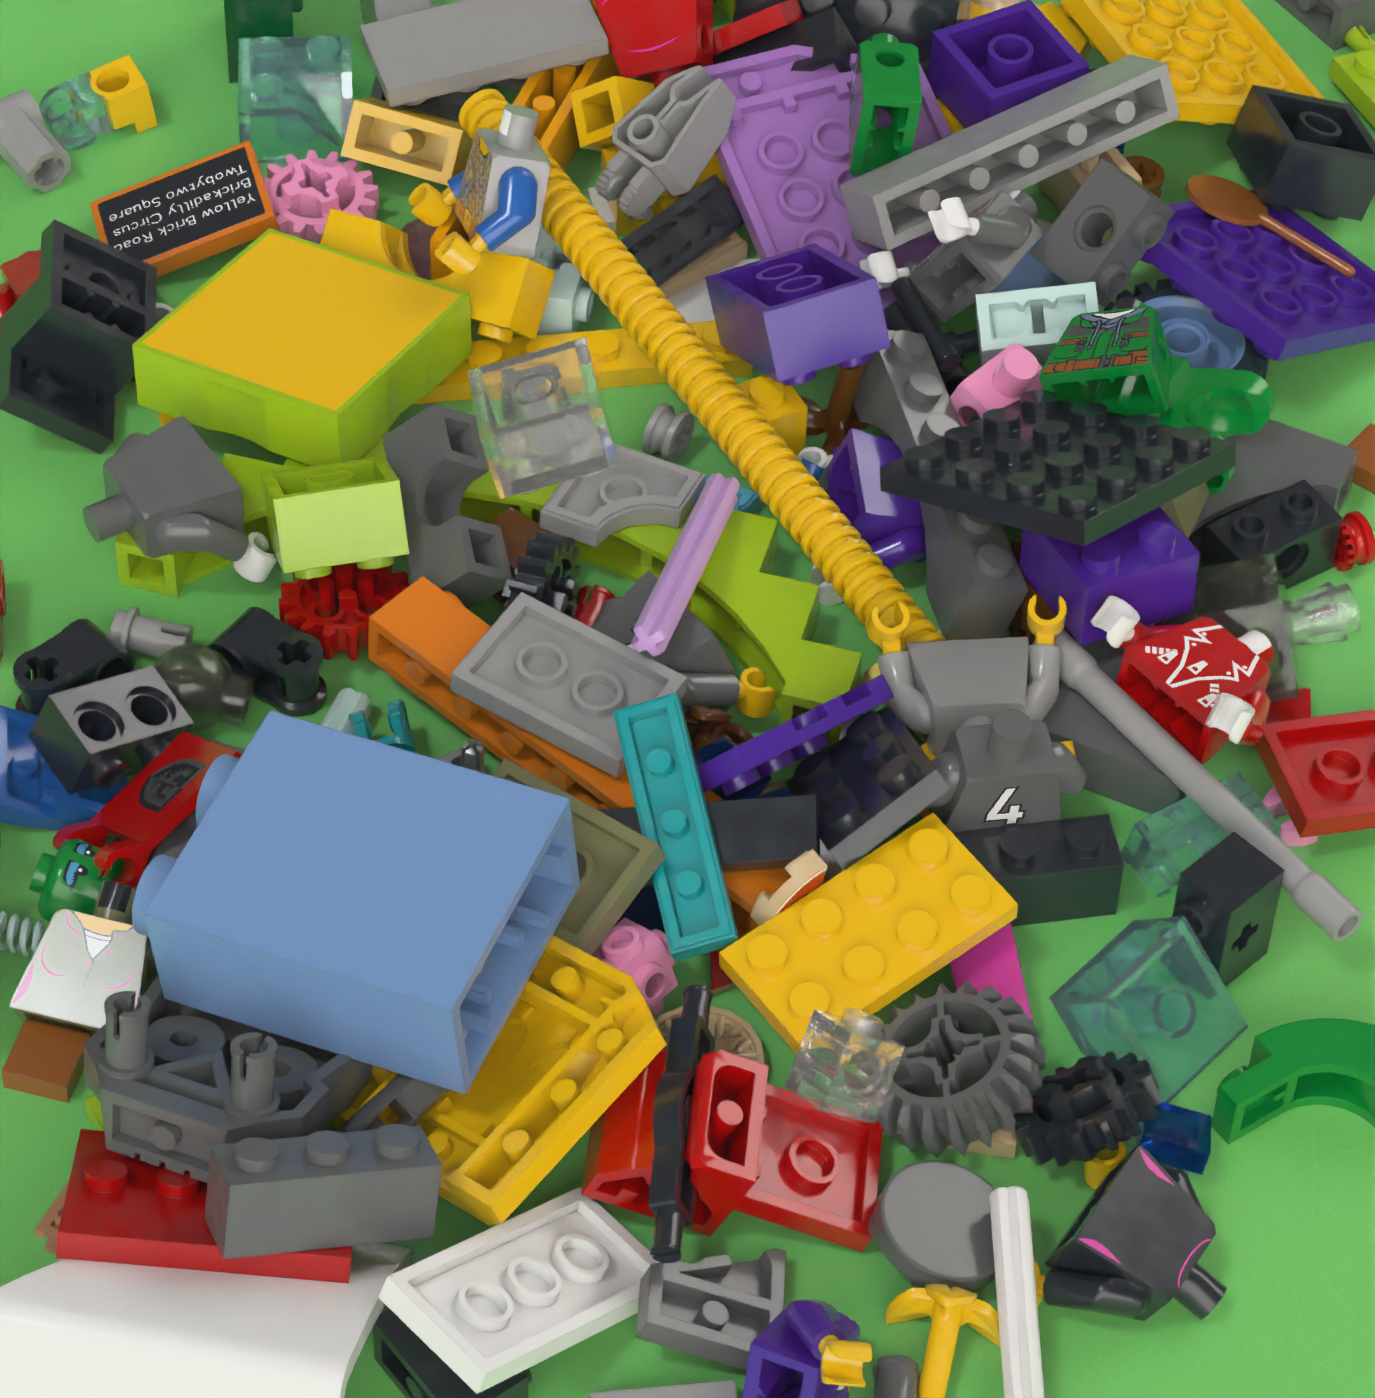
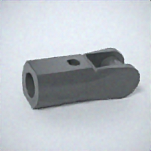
M398 1073L382 1090L351 1115L343 1125L342 1130L344 1132L379 1129L385 1124L378 1115L387 1106L398 1117L393 1124L414 1126L449 1089Z

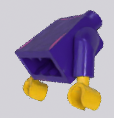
M803 1299L793 1301L750 1344L742 1398H849L851 1387L865 1388L866 1382L863 1379V1362H870L872 1360L871 1345L867 1342H858L860 1335L859 1325L848 1316L838 1312L832 1305L819 1300Z

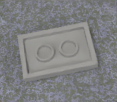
M521 592L451 673L450 691L618 778L626 768L613 710L672 693H677L681 700L686 692L687 677Z

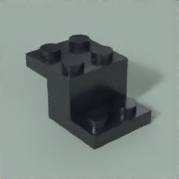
M54 219L41 235L39 278L1 318L0 410L101 454L114 441L115 395L135 376L132 344L155 326L157 268Z

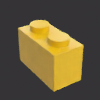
M366 97L355 99L353 102L341 156L449 186L447 180L466 169L473 140L458 121L401 105L390 107L387 101Z

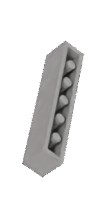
M1130 54L839 185L855 239L889 251L933 231L934 229L927 213L933 210H942L940 203L947 198H961L968 215L1001 191L1010 194L1011 191L1027 188L1180 118L1167 63Z

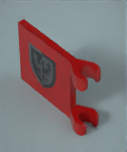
M182 731L160 755L138 773L92 819L63 827L53 837L52 844L58 850L65 841L80 839L82 842L101 848L94 856V864L102 871L108 870L114 861L122 858L124 861L123 871L113 882L134 888L139 883L146 868L150 852L196 809L200 786L213 761L222 754L238 758L242 755L237 750ZM108 834L122 840L105 845Z

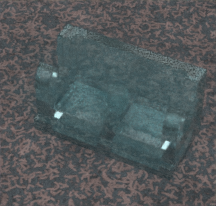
M1240 771L1220 780L1234 796L1272 832L1277 834L1280 825ZM1186 797L1136 822L1121 851V856L1127 865L1131 864L1150 891L1156 897L1161 898L1171 892L1170 887L1173 888L1178 885L1181 872L1228 835L1189 797Z

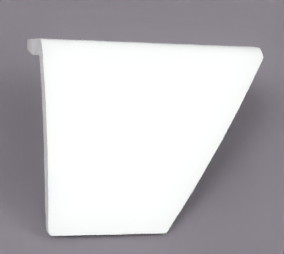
M384 1243L352 1246L349 1283L74 1259L60 1260L0 1287V1398H344L347 1382L358 1356L385 1306L378 1298L387 1276L409 1266L411 1249Z

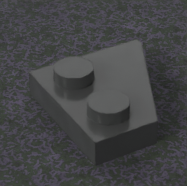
M777 1248L767 1249L758 1260L732 1263L727 1254L704 1257L698 1263H685L679 1260L674 1263L651 1264L640 1280L636 1338L747 1370L750 1344L783 1311L786 1251Z

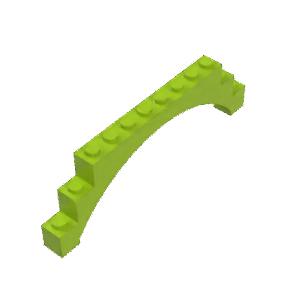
M382 438L360 459L383 455L386 458ZM224 453L220 462L241 487L244 533L247 537L253 532L263 534L269 542V548L266 553L271 552L273 549L270 542L261 474L310 467V465L288 457L284 465H279L260 459ZM486 455L489 472L474 480L466 489L460 504V516L490 523L511 506L540 524V511L567 473ZM692 510L679 528L660 524L633 525L610 534L597 547L575 540L574 547L579 548L580 551L578 558L621 575L634 583L647 571H650L658 579ZM733 510L690 598L692 601L691 613L714 634L715 638L737 658L745 669L757 667L764 672L767 677L765 687H773L776 691L773 708L780 718L779 725L860 686L862 653L843 649L835 645L812 642L817 628L820 585L772 575L771 573L776 562L778 519ZM127 531L118 534L115 540L119 585L178 598L183 586L233 564V561L210 552H174L157 558L148 557L143 554ZM843 724L824 733L830 744L826 747H832L838 742Z

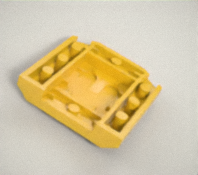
M554 935L552 936L466 1095L449 1090L414 1125H421L442 1164L439 1186L440 1197L488 1226L502 1224L666 1046V1042L649 1006L632 976ZM372 1065V1077L350 1108L329 1121L343 1133V1125L351 1115L382 1090L398 1073ZM389 1106L378 1115L385 1125L393 1124L398 1119Z

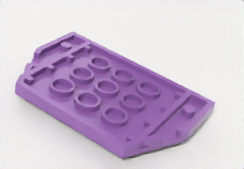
M791 45L703 67L713 81L717 78L723 80L736 97L728 133L716 150L715 155L760 260L815 243L860 268L859 262L867 259L870 254L887 251L855 239L839 186L861 176L849 174V100L857 54L851 53L849 67L852 71L839 73L834 63L812 72L790 71L795 61L812 57L813 47ZM919 64L922 106L912 152L952 135L921 64ZM876 108L877 129H884L892 123L891 115L881 108ZM934 230L891 249L897 269L902 268L905 261H922L940 243ZM890 287L879 290L883 310L891 303L896 302ZM932 311L933 315L937 319L938 316Z

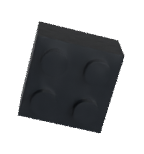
M1252 85L1226 144L1261 202L1279 211H1286L1290 207L1311 211L1315 215L1327 220H1337L1339 217L1362 221L1375 194V141L1352 105Z

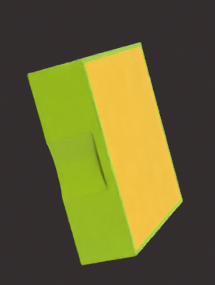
M269 228L132 344L138 405L174 418L184 415L191 424L208 430L226 432L246 438L268 451L310 466L360 459L382 436L389 432L394 421L403 411L418 400L426 397L472 354L470 294Z

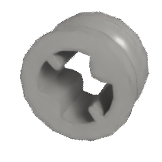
M666 403L660 404L652 413L644 430L642 438L643 452L652 456L661 452L663 460L671 463L677 462L684 454L692 437L694 429L693 414L682 411L676 415L673 406Z

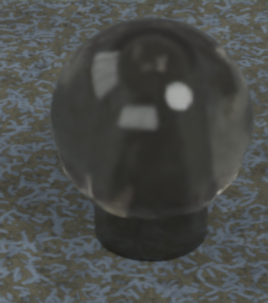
M187 643L172 647L155 661L153 666L193 720L194 724L190 731L205 730L215 726L219 721L239 727L243 725L251 701L254 677L232 672L230 664L220 653L197 643Z

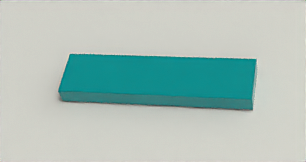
M672 693L613 710L642 835L659 844L666 856L653 873L652 878L670 954L674 961L677 962L726 948L739 940V935L681 700L677 693Z

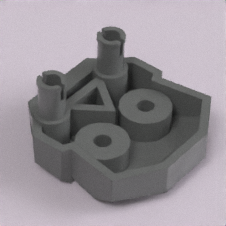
M159 975L156 976L145 994L137 998L135 1008L136 992L121 991L108 996L104 1001L106 1023L83 1044L84 1086L92 1090L100 1101L106 1149L132 1158L140 1154L141 1161L158 1167L164 1162L165 1169L182 1175L190 1171L191 1178L208 1183L211 1145L238 1143L240 1140L250 1137H260L269 1140L309 1136L317 1131L328 1130V1121L348 1110L372 1077L371 1064L164 999Z

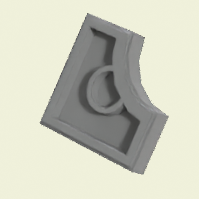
M593 437L540 511V528L574 538L579 542L597 547L610 534L633 525L660 524L679 528L696 504L705 486L706 474Z

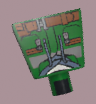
M888 33L875 34L859 44L849 100V174L863 175L912 153L922 106L918 48L913 44L900 43L895 36ZM876 108L884 109L891 115L892 123L888 127L877 129Z
M1124 297L1115 302L1112 310L1082 313L1072 318L1040 371L1039 378L1043 389L1055 392L1060 400L1077 404L1083 402L1102 403L1108 407V411L1126 416L1167 412L1171 352L1157 310L1151 306H1145L1143 302L1136 298Z

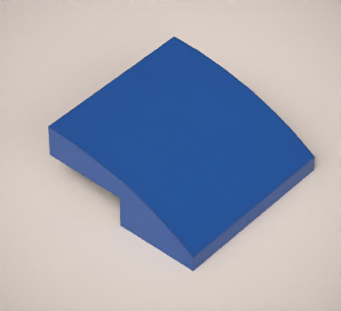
M0 705L1 823L30 828L60 830L68 825L92 819L127 785L126 777L107 789L100 790L94 787L69 795L28 737L38 715Z

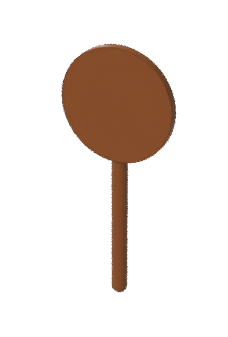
M1195 175L1188 180L1185 188L1188 197L1199 208L1210 215L1241 226L1262 225L1347 277L1355 275V268L1270 217L1265 203L1261 202L1260 198L1247 188L1228 179L1213 175Z

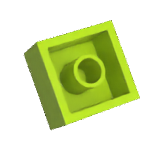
M384 455L261 474L271 547L283 573L294 572L295 578L298 579L319 578L331 574L332 566L357 562V567L360 569H377L394 564V556L409 554L400 480Z

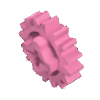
M308 150L307 158L298 160L292 154L286 155V166L283 168L275 164L267 166V177H264L280 226V230L277 231L320 244L330 208L377 220L376 210H379L378 185H373V173L370 170L359 172L358 160L351 159L343 164L338 162V152L332 151L326 159H318L315 150Z

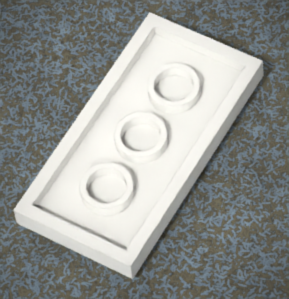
M578 1187L387 1276L378 1298L478 1394L638 1313L640 1280L651 1264L661 1262L652 1258L653 1255H650V1251L591 1197L582 1195V1188Z

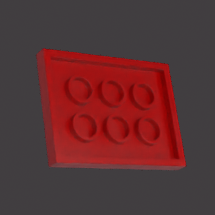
M80 1129L58 1229L56 1258L349 1283L352 1246L223 1259L205 1221L207 1183L191 1178L190 1171L182 1175L165 1169L164 1162L158 1167L141 1161L140 1154L132 1158L108 1150L105 1146L104 1131Z

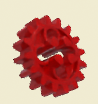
M357 562L332 566L331 574L319 578L298 579L295 578L294 572H292L293 582H284L280 586L281 598L278 599L280 621L317 638L324 649L325 659L331 660L338 651L347 652L351 661L358 660L359 650L368 649L369 617L409 587L408 574L405 571L393 573L392 565L377 569H360L357 567Z

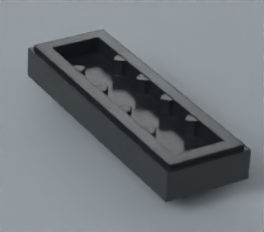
M714 174L621 241L637 259V263L646 270L647 275L654 280L657 287H660L740 230L745 223L734 197L716 174Z

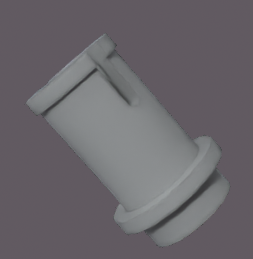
M131 606L129 611L117 610L112 621L109 636L129 653L133 651L184 665L187 660V654L184 653L189 654L192 643L193 626L140 615V609Z

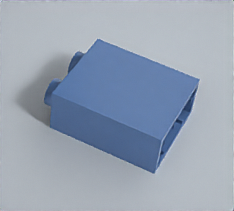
M270 710L240 758L222 754L210 765L197 797V828L178 858L160 854L148 864L140 878L134 895L132 924L138 934L149 937L164 999L336 1054H343L352 1057V1059L466 1095L580 886L570 798Z

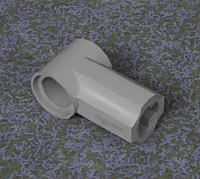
M21 90L1 98L0 155L28 188H37L42 193H46L60 187L63 178L72 171L70 155L46 129L43 116L36 101L26 90Z

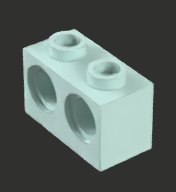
M1087 282L975 294L976 326L981 367L1012 343L1020 344L1024 349L1030 351L1043 367L1072 318L1082 313L1099 312L1096 283Z

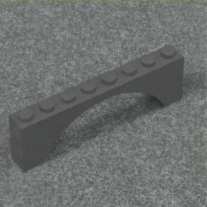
M1271 419L1267 421L1261 431L1255 434L1235 435L1224 438V440L1236 442V471L1223 491L1209 494L1188 540L1199 551L1200 559L1207 524L1304 479L1340 513L1351 491L1359 450ZM1107 639L1082 646L1095 658L1099 668L1116 683L1124 650L1120 647H1112L1107 642ZM1059 678L1057 701L1043 718L1042 722L1047 725L1051 742L1073 741L1076 759L1082 764L1086 772V782L1083 789L1172 822L1187 795L1077 690L1068 687Z

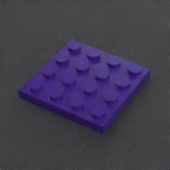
M1192 200L1167 204L1176 212L1168 221L1162 239L1154 247L1148 249L1140 259L1143 262L1153 264L1171 278L1170 283L1174 288L1182 293L1194 296L1210 308L1212 316L1218 322L1236 328L1254 342L1253 346L1258 353L1269 359L1283 361L1289 358L1375 340V271L1291 208L1286 211H1279L1266 206L1270 217L1355 268L1354 276L1347 277L1262 225L1241 226L1223 221L1199 208Z

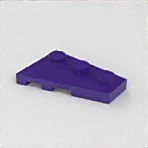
M883 674L697 766L703 793L720 785L727 797L830 745L824 735L825 732L894 698Z

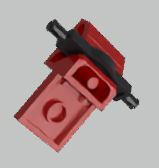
M703 985L686 987L683 992L682 1017L673 1018L671 1022L668 1052H659L591 1126L581 1194L655 1218L650 1255H653L652 1258L661 1263H674L680 1260L683 1228L711 1237L732 1210L862 1252L873 1240L868 1231V1221L877 1202L883 1128L878 1120L768 1084V1065L724 1050L715 1051V1039L708 1029L713 993H711L708 987Z

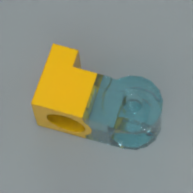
M129 54L54 86L47 91L39 104L44 121L55 139L66 150L85 148L92 144L99 135H105L132 124L137 134L158 126L148 84Z

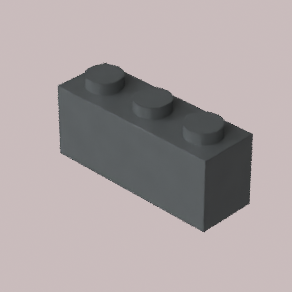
M388 1124L379 1129L343 1133L323 1130L314 1132L309 1136L269 1140L260 1137H250L242 1139L238 1143L211 1145L205 1221L223 1259L434 1237L442 1164L421 1125Z

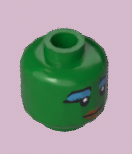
M77 839L65 841L55 856L43 852L29 890L40 893L38 910L42 918L50 922L54 913L58 909L63 908L92 915L102 882H113L114 879L120 876L124 868L123 859H117L113 862L111 868L102 871L94 864V856L101 848Z

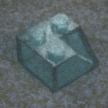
M319 35L315 37L263 36L259 38H239L240 143L248 140L251 141L259 164L286 163L285 156L292 154L298 160L307 158L308 150H315L318 159H326L332 151L338 152V162L351 160V158L341 156L354 102L351 36Z

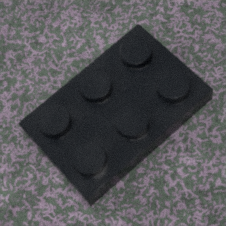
M888 704L877 712L870 711L858 717L848 727L845 737L828 750L818 751L806 757L795 769L794 776L785 782L793 796L816 794L820 803V839L843 870L847 869L951 789Z

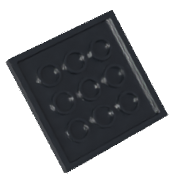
M1033 390L1023 393L1020 400L1010 405L984 412L983 418L964 427H955L947 430L943 437L927 445L907 449L904 456L880 467V489L886 493L1086 546L1235 467L1236 442L1210 436V431L1204 428H1175L1159 424V420L1151 415L1136 414L1126 416L1108 411V407L1102 403L1083 402L1077 404L1058 399V395L1052 391Z

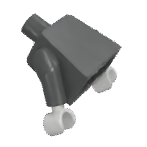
M1020 190L1011 191L1010 194L1001 191L968 216L961 198H947L940 203L942 210H933L927 213L940 243L922 261H905L902 268L897 269L893 253L889 250L870 254L867 259L859 262L860 268L876 277L879 290L891 287V284L900 277H909L926 304L943 322H946L975 302V294L988 293L1000 285L1042 236L1041 228L1033 221L1038 214V207L1033 198L1027 193Z
M184 415L170 421L149 435L139 432L130 434L115 454L108 458L103 465L106 499L83 509L85 524L96 542L100 543L127 531L143 554L148 557L157 558L174 552H210L233 561L235 570L242 577L252 582L265 581L277 562L274 554L266 553L269 548V542L263 534L253 532L247 537L244 533L241 487Z

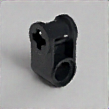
M249 607L205 648L207 664L222 682L229 687L237 690L240 689L274 707L282 714L296 717L306 716L322 708L326 702L327 686L324 679L319 675V668L323 663L324 656L320 641L313 635L301 632L278 620L265 609Z
M78 619L71 622L60 633L36 648L24 652L16 659L13 666V676L15 684L21 690V695L15 704L16 710L39 716L48 695L134 671L136 664L134 656L89 619Z

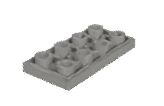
M463 0L359 25L362 43L390 107L400 105L415 106L429 98L453 92H472L479 89L482 85L510 78L525 79L539 71L563 65L578 66L592 58L609 54L608 38L589 0Z

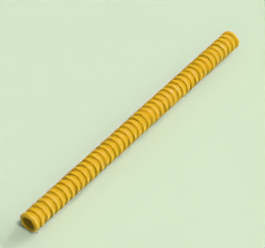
M491 88L481 90L473 94L461 107L458 116L459 124L468 132L472 140H474L475 132L478 129L484 128L499 131L504 106L510 104L498 90ZM534 135V138L550 160V173L540 223L543 229L561 247L564 255L580 271V275L589 283L592 290L599 295L600 300L609 307V311L618 319L621 326L628 331L629 336L638 343L641 351L648 355L649 361L658 368V372L668 381L670 387L677 392L678 397L687 404L690 412L698 418V422L705 429H708L710 437L715 442H718L719 448L728 455L731 463L738 467L739 473L748 480L751 488L756 493H759V498L769 506L772 514L780 519V524L790 532L792 539L801 545V550L807 557L811 558L812 564L819 571H822V576L829 584H832L833 590L840 597H843V602L851 611H854V616L861 624H865V630L875 605L878 608L880 622L888 628L897 627L894 622V608L899 601L907 607L910 616L907 628L900 640L902 651H906V643L947 641L941 633H937V627L931 620L926 619V614L919 606H915V600L909 593L904 592L902 584L897 579H894L893 573L887 566H883V561L880 557L872 552L871 546L864 539H861V534L854 526H851L849 519L843 513H840V508L835 502L829 500L827 492L822 487H819L818 481L811 474H808V469L805 465L798 461L796 454L777 435L774 427L767 423L765 416L746 397L743 389L736 385L734 378L729 373H726L725 367L716 360V356L711 350L706 348L703 340L696 336L694 329L676 311V307L666 298L663 291L657 287L654 280L647 275L646 270L637 263V259L627 250L622 241L618 239L615 232L608 228L606 221L599 216L597 210L589 204L588 199L580 193L579 188L570 181V177L561 169V166L552 158L548 150L542 146V143Z

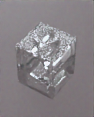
M845 1007L842 1016L814 1009L785 1087L821 1111L875 1124L905 1046L881 1032L884 1021L867 1012Z

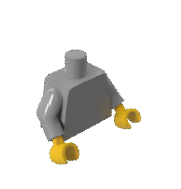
M1036 595L1029 600L1027 624L1030 631L1036 636L1035 645H1029L1028 637L909 642L906 643V651H902L900 640L910 620L907 607L902 602H897L894 608V622L897 627L888 628L880 622L878 608L875 605L866 624V633L873 643L882 646L883 655L877 657L880 675L883 674L894 695V698L886 701V704L892 708L906 727L914 733L922 734L930 753L936 756L943 752L952 731L961 726L992 724L995 715L1002 710L1016 709L1025 713L1030 720L1042 721L1057 701L1059 694L1061 647L1055 646V636L1059 635L1064 629L1067 608L1062 596H1059L1058 615L1051 620L1041 619L1035 613Z

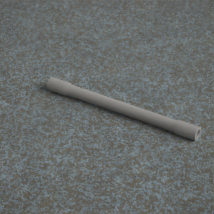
M1064 629L1059 635L1055 636V646L1061 647L1059 678L1068 687L1077 690L1228 836L1232 832H1236L1285 870L1282 887L1292 896L1294 903L1333 941L1340 942L1346 939L1358 928L1363 919V912L1324 875L1310 868L1099 668L1095 658Z

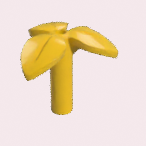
M925 1284V1288L912 1287L897 1295L888 1305L885 1313V1324L888 1325L928 1316L931 1319L917 1388V1398H945L959 1329L967 1323L978 1333L1000 1347L998 1312L990 1304L976 1299L978 1294L959 1287L949 1288L947 1284Z

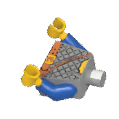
M519 105L504 106L499 131L481 128L475 132L466 169L447 180L448 188L440 193L429 183H422L413 190L408 198L409 203L414 207L412 214L426 225L432 227L444 224L452 212L453 204L456 203L454 212L466 231L470 242L457 232H452L436 248L435 256L457 274H468L474 270L481 259V252L483 251L534 258L550 173V160L534 138L539 113L530 108Z

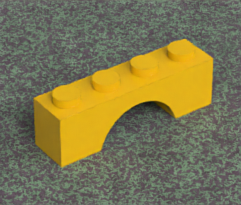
M330 208L320 245L420 277L410 258L407 233L379 220ZM483 251L481 252L480 261L470 273L457 274L453 272L443 278L429 280L469 293L471 323L479 325L476 334L495 341L511 344L514 334L536 340L556 271L528 258Z

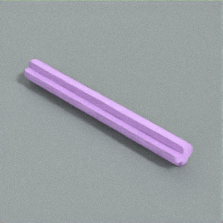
M715 473L708 478L633 628L635 635L631 644L638 653L646 650L654 657L661 655L665 651L738 501L736 494L740 484L734 476L726 479L722 474Z

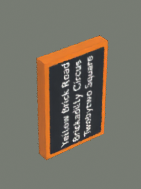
M250 140L90 202L100 241L156 267V278L257 239L269 228L280 230L265 179Z

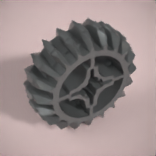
M968 981L956 993H951L940 982L935 996L926 999L914 991L913 1005L905 1010L891 1006L890 1019L892 1022L890 1024L873 1025L874 1043L861 1047L863 1053L862 1061L865 1066L858 1070L860 1085L866 1096L864 1102L871 1116L878 1120L883 1128V1132L889 1135L892 1141L900 1139L902 1144L907 1146L911 1153L925 1145L927 1151L931 1152L936 1158L950 1145H953L954 1150L965 1157L969 1143L977 1140L991 1148L992 1133L998 1129L1015 1133L1016 1120L1014 1114L1033 1113V1098L1031 1095L1036 1094V1090L1042 1088L1043 1075L1041 1071L1046 1068L1044 1062L1045 1053L1038 1041L1040 1036L1034 1022L1028 1019L1022 1007L1015 1002L1013 997L1003 999L1002 995L992 985L978 993L977 989Z

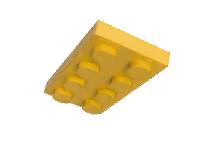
M932 812L720 951L719 966L803 1062L1016 919L1018 903Z

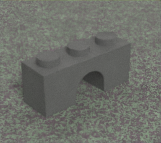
M432 404L382 436L386 459L400 480L409 554L406 555L411 575V584L424 576L442 591H449L457 596L464 607L469 610L502 590L506 580L512 579L501 526L460 516V504L466 489L474 480L489 472L477 416Z

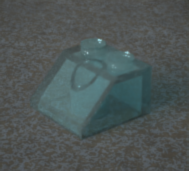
M1185 916L1133 920L1049 997L1081 1053L1085 1056H1100L1102 1058L1107 1052L1114 1051L1119 1060L1131 1052L1135 1053L1138 1061L1145 1059L1148 1061L1163 1098V1102L1156 1105V1107H1165L1248 1028L1247 1023Z

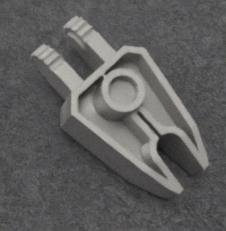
M698 65L666 78L613 127L612 142L619 151L605 166V170L601 171L600 176L597 177L598 180L595 183L597 185L595 188L598 191L597 194L608 201H614L618 198L620 210L633 218L634 216L638 217L640 214L643 215V212L647 211L648 206H652L664 190L672 196L688 193L729 130L736 97L723 80L717 78L713 81L706 70Z

